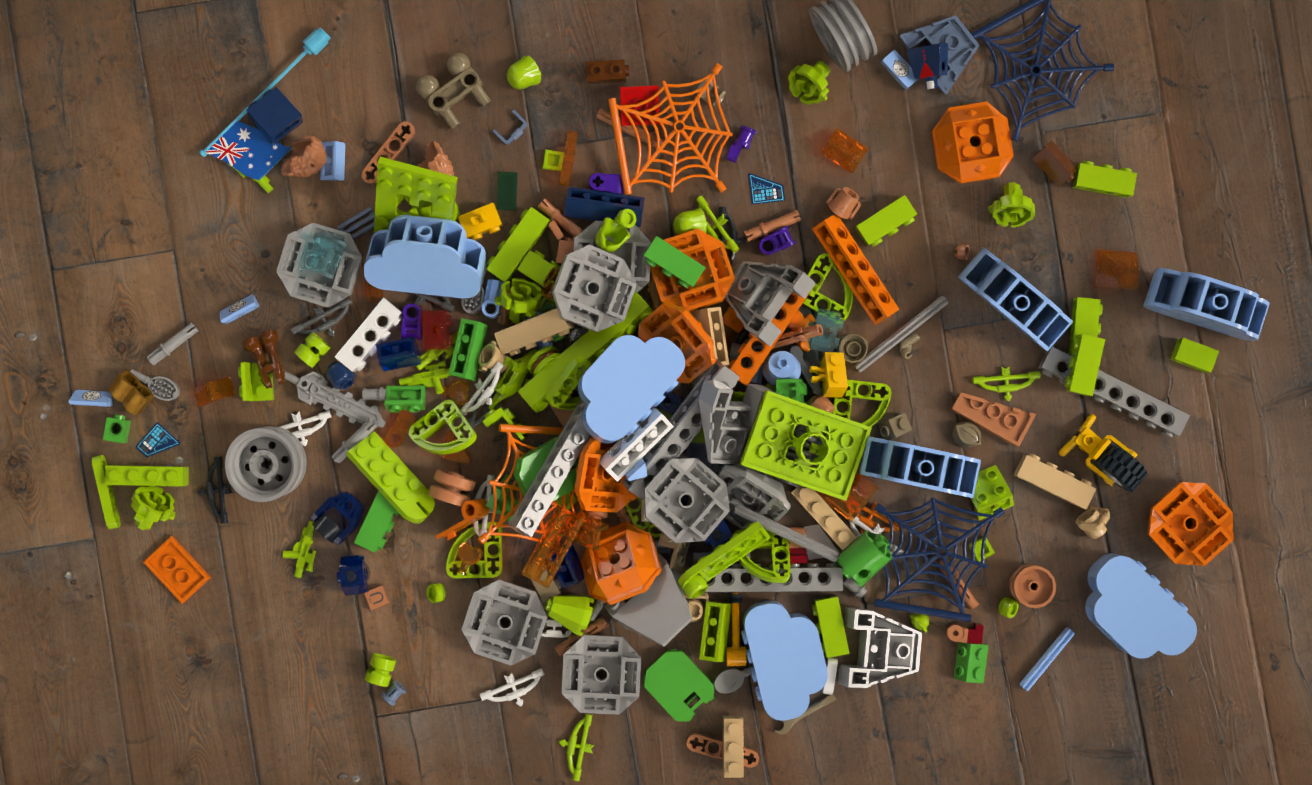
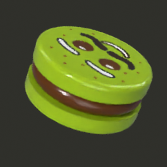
M554 346L542 348L532 356L528 362L527 369L535 377L560 355L559 351Z

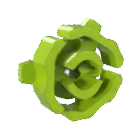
M818 61L813 67L807 64L797 65L790 71L788 76L789 89L793 96L798 97L802 92H805L800 97V101L808 105L826 101L829 90L826 88L828 82L825 78L831 72L829 66L823 61Z
M1010 182L1004 186V196L1000 197V201L996 200L993 202V205L988 206V211L992 213L997 224L1007 227L1008 222H1011V227L1014 228L1023 226L1028 221L1033 220L1035 204L1032 203L1031 198L1023 196L1020 184Z
M513 278L511 291L509 294H506L509 292L510 281H505L501 285L500 296L495 297V305H502L505 309H510L509 319L513 323L519 324L524 322L526 316L529 318L535 317L537 315L536 309L541 305V288L537 284L528 282L525 279Z
M141 486L135 490L131 498V506L136 512L134 519L139 529L150 530L153 523L159 520L163 522L168 519L174 520L173 504L175 501L170 493H165L163 496L164 490L156 486Z

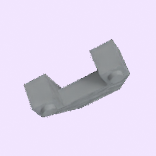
M743 261L734 273L735 281L726 294L725 299L734 309L737 317L744 324L745 329L758 340L771 347L781 333V330L771 322L792 292L805 299L815 285V282L803 271L792 265L779 266L772 263L771 265H765L761 262Z
M704 380L699 395V404L708 462L718 464L740 463L765 390L774 391L764 385L748 384L743 402L730 401L733 389L720 381Z
M659 553L662 571L656 576L646 592L633 596L628 602L623 600L612 605L606 604L604 607L625 629L631 630L640 636L642 635L648 640L664 647L693 619L688 601L685 599V592L678 583L681 575L677 570L669 568L670 563Z
M845 607L843 624L851 629H859L860 637L857 665L840 664L838 684L850 688H868L873 684L884 683L889 679L903 677L919 671L921 632L868 609Z

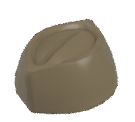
M857 334L847 335L841 340L838 353H844L845 360L850 363L860 362L867 354L868 341Z
M963 420L953 426V440L959 447L968 449L982 444L981 430L978 425L969 420Z

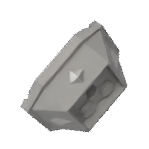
M594 221L574 238V251L589 244L599 248L595 243V236L603 221ZM634 225L631 228H627L630 238L611 254L625 260L632 277H634L637 283L635 291L638 293L649 283L650 264L645 262L647 258L644 257V254L650 247L651 242ZM609 236L605 237V238H607L610 242H613V241H614V239H613L612 237H609ZM589 284L588 291L591 294L594 291V287L592 284Z
M311 223L287 235L276 272L291 297L330 308L352 295L363 257L351 234ZM320 261H325L326 268L322 271H319L317 267L318 263Z
M589 244L565 255L552 294L560 318L591 331L599 332L624 321L637 283L634 277H632L624 259ZM589 284H592L594 287L592 294L588 291Z
M698 458L670 459L644 489L645 518L674 543L705 541L730 511L727 484ZM683 495L690 498L688 506H684L681 503Z
M739 463L732 466L725 464L716 474L727 484L730 511L724 519L740 529H745L752 522L733 513L736 504H740L775 522L782 518L790 509L791 505L786 499L783 484L766 473L745 467Z
M499 579L473 593L461 630L475 654L513 665L535 655L548 616L536 591ZM508 617L511 621L510 626H503L501 618Z
M584 634L563 654L562 695L580 713L619 715L639 698L641 657L623 636ZM599 669H604L607 672V676L601 679L597 676L596 672Z

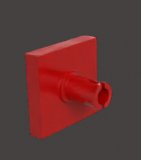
M658 85L619 87L620 106L637 104L649 99L659 91ZM659 95L646 104L630 109L639 112L650 109L659 103ZM659 107L646 114L653 116L659 113ZM620 110L621 126H632L627 116ZM628 113L635 126L642 125L634 114ZM641 117L645 125H652L649 119Z

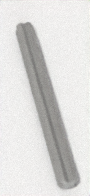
M940 296L869 352L863 360L854 364L855 369L859 373L864 371L948 304L947 299L944 296Z
M736 504L733 509L735 515L752 523L759 521L766 530L824 558L836 562L839 557V552L740 504Z

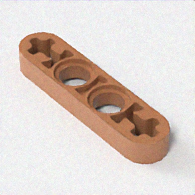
M401 122L364 168L362 179L367 184L373 185L377 183V170L374 173V180L371 178L367 180L368 176L366 174L367 172L372 173L375 170L372 165L375 164L377 167L378 158L383 155L388 159L396 160L414 137L415 128L410 122ZM409 126L411 133L409 135L407 133L404 134L402 137L405 140L404 142L395 137L397 134L401 137L403 134L402 128H408ZM394 140L400 144L399 149L396 151H392L389 148V144Z
M692 733L687 737L686 744L689 750L723 760V740L698 733ZM695 737L698 738L700 743H704V739L707 740L705 750H701L702 745L698 744L696 747H692L690 740H694ZM712 742L719 745V750L715 753L708 750V746ZM744 747V755L749 756L750 753H753V757L756 758L751 763H748L747 758H744V766L755 767L759 762L758 753L754 749Z

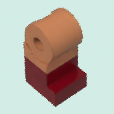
M789 527L805 536L804 527ZM789 541L790 564L808 563L806 548Z
M952 623L946 627L945 632L946 636L954 642L982 644L984 625L974 623L973 628H968Z

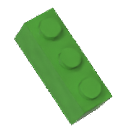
M658 236L655 237L644 254V257L647 258L645 262L653 267L656 265L663 268L661 272L670 278L674 275L679 279L678 283L685 288L689 286L694 287L706 268Z
M461 318L448 375L476 381L479 368L478 358L484 346L488 325Z
M379 491L354 541L355 544L374 553L383 549L386 543L384 537L387 532H391L395 522H392L394 516L399 515L398 511Z

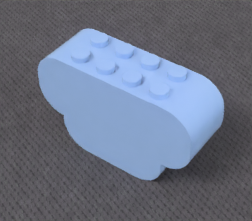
M400 215L391 220L388 230L377 231L371 237L364 264V276L369 284L382 290L454 298H471L480 291L486 262V252L480 243L468 239L465 229L455 221Z
M984 247L958 276L963 283L1047 352L1073 323L1051 300Z
M1157 268L1154 271L1144 307L1231 337L1258 341L1270 302L1259 298V295L1253 291L1208 276Z
M632 335L617 338L579 380L578 393L583 402L587 404L582 414V423L586 431L602 443H613L623 438L626 434L628 436L639 427L636 423L639 420L641 422L652 413L650 408L658 406L665 398L663 394L672 391L679 383L677 379L685 367V358L682 351L672 341L663 337L652 338L646 343Z
M868 436L858 474L974 498L981 460Z
M1114 553L1101 556L1088 571L1087 580L1089 587L1093 591L1085 604L1088 619L1121 651L1133 657L1148 658L1157 651L1166 655H1178L1184 652L1194 642L1197 635V626L1194 619L1187 613L1188 608L1183 603H1178L1174 600L1173 593L1167 588H1162L1159 585L1161 582L1154 575L1150 576L1146 573V567L1141 562H1136L1129 557Z
M764 600L750 605L744 613V630L741 631L744 644H748L749 649H746L747 659L749 663H753L754 667L750 668L753 682L758 684L755 687L757 699L762 701L767 714L776 720L785 721L797 718L807 710L810 701L809 695L820 691L825 686L828 678L818 630L807 616L800 613L789 614L785 607L777 601Z

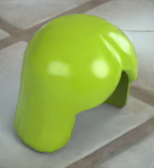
M526 55L508 68L507 80L514 89L521 90L529 86L538 85L541 82V72L536 62Z
M696 208L679 213L673 223L676 235L695 229H700L706 233L707 222L703 210Z
M606 217L595 236V243L601 250L612 253L630 238V233L627 229L621 228L616 221ZM606 237H612L614 241L610 242Z

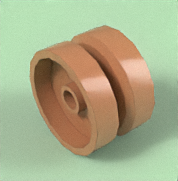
M436 469L433 479L444 485H431L428 492L429 496L461 507L465 501L471 500L470 496L462 493L461 490L466 492L474 491L476 481L466 478L459 473Z
M1025 564L1013 571L1009 579V589L1017 602L1030 608H1040L1047 605L1053 599L1056 592V582L1053 575L1047 569L1034 564ZM1032 583H1035V587H1032V589H1031V588H1030L1031 584H1032Z

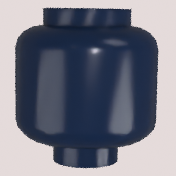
M335 361L328 366L326 377L335 389L346 390L353 385L355 374L341 362Z

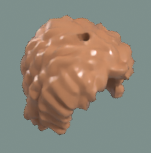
M308 135L304 136L303 139H299V141L293 142V154L283 160L281 174L283 176L310 177L321 170L327 162V153L322 141L315 136Z
M432 141L430 144H427L426 160L418 164V167L454 176L452 162L445 155L439 143Z

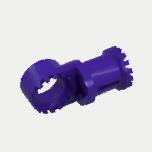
M741 125V132L738 139L732 143L726 160L736 163L741 149H750L749 144L753 135H756V130Z

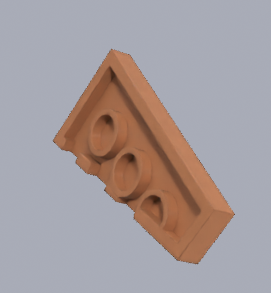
M962 392L959 393L951 408L953 412L1016 448L1020 446L1036 416L1035 413L1007 407L1000 403L990 402Z

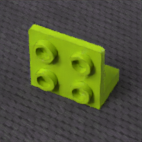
M241 362V366L238 367V376L242 380V386L239 387V395L243 398V401L274 400L273 372L269 373L272 388L267 389L260 381L261 377L258 375L257 363Z
M994 465L980 471L974 498H970L974 504L975 512L992 515L999 507L1005 510L1014 506L1013 494L998 467ZM977 516L979 521L986 518L983 516Z

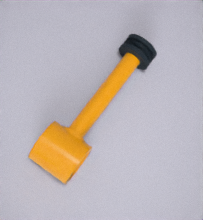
M733 593L728 595L730 597L728 598L730 599L728 603H732V647H726L727 666H746V647H740L739 603H743V600H741L743 595Z

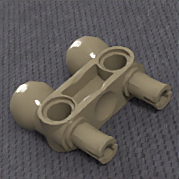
M461 52L451 54L446 62L448 72L456 77L440 88L438 80L431 75L421 76L415 84L417 94L421 98L426 99L425 101L436 116H442L451 130L460 124L451 108L464 97L473 94L482 107L491 102L482 88V80L471 67L469 57ZM473 76L475 78L474 84H465V78ZM436 98L444 100L442 107L437 108L434 106Z

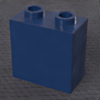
M277 87L273 90H268L263 95V98L252 102L247 109L248 118L272 145L303 123L302 114Z

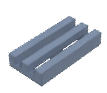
M368 207L337 227L340 231L351 233L373 219L375 221V214L371 207ZM370 213V216H368L367 218L358 222L349 229L344 230V228H346L350 224L354 223L355 221ZM374 222L353 234V239L355 240L373 229Z

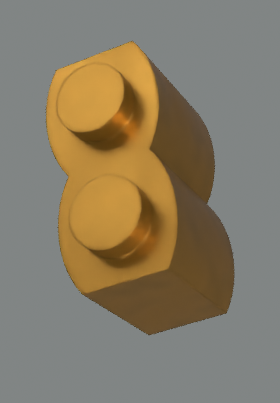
M128 370L120 373L108 389L112 397L122 402L126 411L135 416L142 413L155 397L151 390L141 384L139 379Z

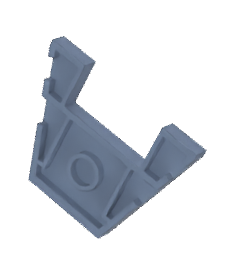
M956 15L899 36V39L907 49L914 48L924 39L929 45L938 43L948 44L949 71L947 75L937 79L938 88L944 96L949 92L979 47L977 41Z

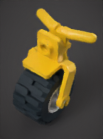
M1090 414L1078 430L1079 435H1074L1059 450V455L1065 456L1078 445L1081 450L1089 454L1085 461L1089 469L1100 476L1109 486L1115 483L1120 488L1133 492L1148 475L1145 467L1136 459L1138 454L1132 449L1127 448L1112 435H1106L1103 440L1090 430L1096 416ZM1092 459L1095 460L1096 467L1090 463Z

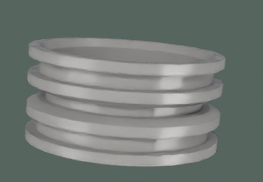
M827 0V3L821 1L817 4V7L809 8L811 22L821 43L835 64L843 72L846 73L851 70V67L855 68L858 66L859 59L865 62L869 59V56L873 57L877 54V46L872 32L852 0Z
M263 426L242 433L231 443L225 458V471L231 486L244 498L256 502L272 501L291 493L304 478L307 466L305 450L299 439L290 431L277 426ZM272 441L276 443V447L274 449H272L271 446ZM253 445L257 447L256 452H251ZM283 456H287L289 458V461L287 463L282 461ZM271 460L272 464L267 465L266 461ZM246 464H249L250 471L246 470ZM278 474L283 476L282 481H279ZM259 478L264 480L263 485L258 483Z

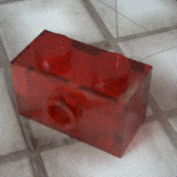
M423 311V350L444 351L449 350V346H452V334H449V327H452V316L449 315V312Z

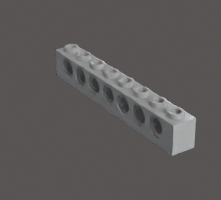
M1051 347L1048 352H1045L1038 368L1042 370V374L1051 378L1055 376L1059 378L1060 383L1064 384L1066 376L1070 374L1071 368L1068 365L1071 356ZM1059 362H1062L1065 365V371L1063 373L1059 372L1057 369V365ZM1098 370L1096 380L1099 382V388L1097 390L1094 389V400L1100 403L1105 401L1111 404L1110 407L1119 412L1123 410L1128 413V417L1137 421L1141 419L1145 421L1146 426L1152 429L1157 427L1163 430L1162 434L1173 438V436L1181 435L1190 415ZM1111 388H1114L1117 392L1115 398L1109 396ZM1129 396L1134 400V404L1131 407L1126 404ZM1146 405L1151 408L1148 416L1143 411ZM1163 414H1166L1168 417L1166 424L1161 422Z
M716 359V362L709 367L669 419V422L674 427L642 457L646 464L648 477L628 481L625 476L621 483L630 492L644 500V489L670 459H678L681 453L688 448L695 435L700 432L703 424L699 395L704 380L720 381L732 389L740 377Z
M582 399L577 404L507 525L523 536H533L590 436L582 423V414L587 406Z
M772 563L769 564V567L762 568L772 571ZM799 563L790 564V578L785 583L761 582L759 578L752 574L750 581L745 583L741 581L740 577L748 571L741 564H732L716 575L711 582L707 583L708 589L706 592L843 591V573L841 571L842 567L838 566V563H826L825 567H819V563H807V567H799ZM780 567L779 573L781 574L783 572V567ZM726 572L732 575V579L728 583L721 580L722 574ZM801 572L808 573L807 581H799L798 576ZM820 572L827 573L828 578L826 581H818V574Z

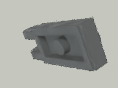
M792 346L789 349V353L798 359L801 366V376L815 396L822 392L821 381L811 383L810 379L813 376L809 372L811 365L807 360H803V351L800 350L799 346Z

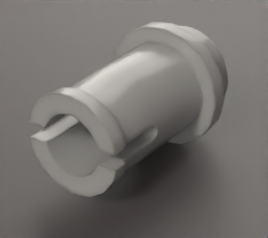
M380 387V389L363 388L362 398L363 400H380V402L386 400V389Z
M852 577L847 578L843 582V585L855 594V598L861 599L867 592L865 586H858Z

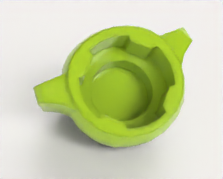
M917 613L910 614L909 616L912 618L911 622L914 628L923 630L926 633L929 617Z

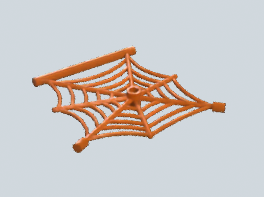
M715 64L711 74L690 83L666 84V81L663 80V86L649 99L637 104L620 106L617 105L616 98L608 99L624 195L632 194L631 187L633 184L644 182L661 184L669 188V192L672 193L674 187L682 181L693 177H705L714 180L715 186L720 193L727 189L723 182L718 180L720 154L729 136H732L717 92L715 75H718L722 69L720 64ZM707 79L703 87L692 92L670 94L668 87L691 86ZM711 81H713L717 106L726 131L720 130L712 108L708 87ZM663 90L665 91L666 97L652 108L641 112L630 109L650 102ZM705 90L711 116L717 130L709 128L701 109L699 99ZM699 92L693 101L673 102L671 98L689 96ZM668 100L669 105L663 111L653 116L646 114ZM696 103L706 128L699 127L695 120L693 108ZM691 104L686 111L676 112L674 105ZM618 109L622 110L629 119L638 142L637 168L635 176L631 181L629 179ZM671 109V114L663 118H658V116L664 114L667 110ZM690 112L695 127L685 125L684 123ZM628 113L634 114L647 136V162L641 169V141L638 130ZM677 115H683L681 120L678 119ZM673 116L675 121L671 122L666 119ZM641 117L649 119L655 129L657 145L656 151L652 156L650 135ZM654 121L660 123L664 132L665 140L661 145L658 127ZM677 123H681L682 125L681 129L677 130L676 128ZM664 124L672 126L673 128L672 132L668 136ZM685 129L692 130L689 136L684 131ZM696 131L703 132L694 145L691 141L693 134ZM680 132L685 138V141L679 142ZM675 133H676L675 143H674L673 141H671V138H672V137L675 135ZM707 133H711L712 135L700 154L697 147L701 139ZM718 134L719 136L714 141L706 162L703 158L704 153L713 137ZM724 135L726 137L717 153L714 173L709 167L711 155L716 144ZM667 143H670L674 146V153L662 149ZM688 143L690 147H683L678 150V147L682 144ZM684 150H693L697 155L677 160L678 153ZM659 153H666L673 156V162L655 158ZM699 159L703 164H690L676 171V165L685 160ZM652 162H661L672 166L670 174L658 169H647V167ZM688 168H704L710 174V176L691 174L674 183L675 176ZM643 172H657L671 177L670 185L659 180H638Z
M499 424V432L507 433L508 452L501 472L494 481L490 480L488 482L493 487V515L487 533L484 532L477 540L483 545L490 538V535L511 536L548 545V542L557 534L574 526L587 525L589 529L597 532L600 526L594 522L587 521L581 506L580 512L582 517L575 513L573 507L574 490L570 494L572 512L566 509L565 495L562 496L563 506L557 504L556 500L551 503L552 507L546 511L539 523L541 530H535L536 533L542 534L543 540L521 534L494 532L498 527L510 528L507 526L508 524L503 523L510 516L513 517L514 512L523 499L520 488L515 486L517 484L516 480L512 485L507 484L514 473L517 458L520 457V454H525L517 449L515 442L531 450L537 448L513 438L511 432L560 435L564 429L562 427ZM512 446L515 453L513 468L504 483L497 482L507 467ZM496 486L502 487L503 509L499 522L493 526L497 510ZM505 488H508L511 495V510L504 516L506 510ZM513 490H517L520 493L519 503L515 507ZM554 508L561 510L545 524L543 523L545 516ZM564 512L569 515L560 519L545 531L546 526ZM570 518L580 521L559 529L547 539V534L563 521Z

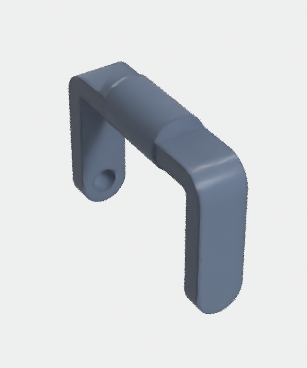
M514 109L511 112L523 124L510 135L511 137L507 141L495 129L492 130L506 145H509L513 140L516 141L527 127V122Z

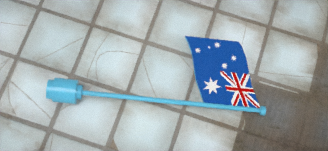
M321 27L317 30L314 29L302 41L305 44L303 46L305 50L254 101H259L307 53L317 55L329 43L328 41L331 37ZM247 107L204 150L201 149L199 153L203 157L209 154L223 160L244 175L260 180L292 148L280 143L272 145L258 129L240 122L239 120L247 113Z

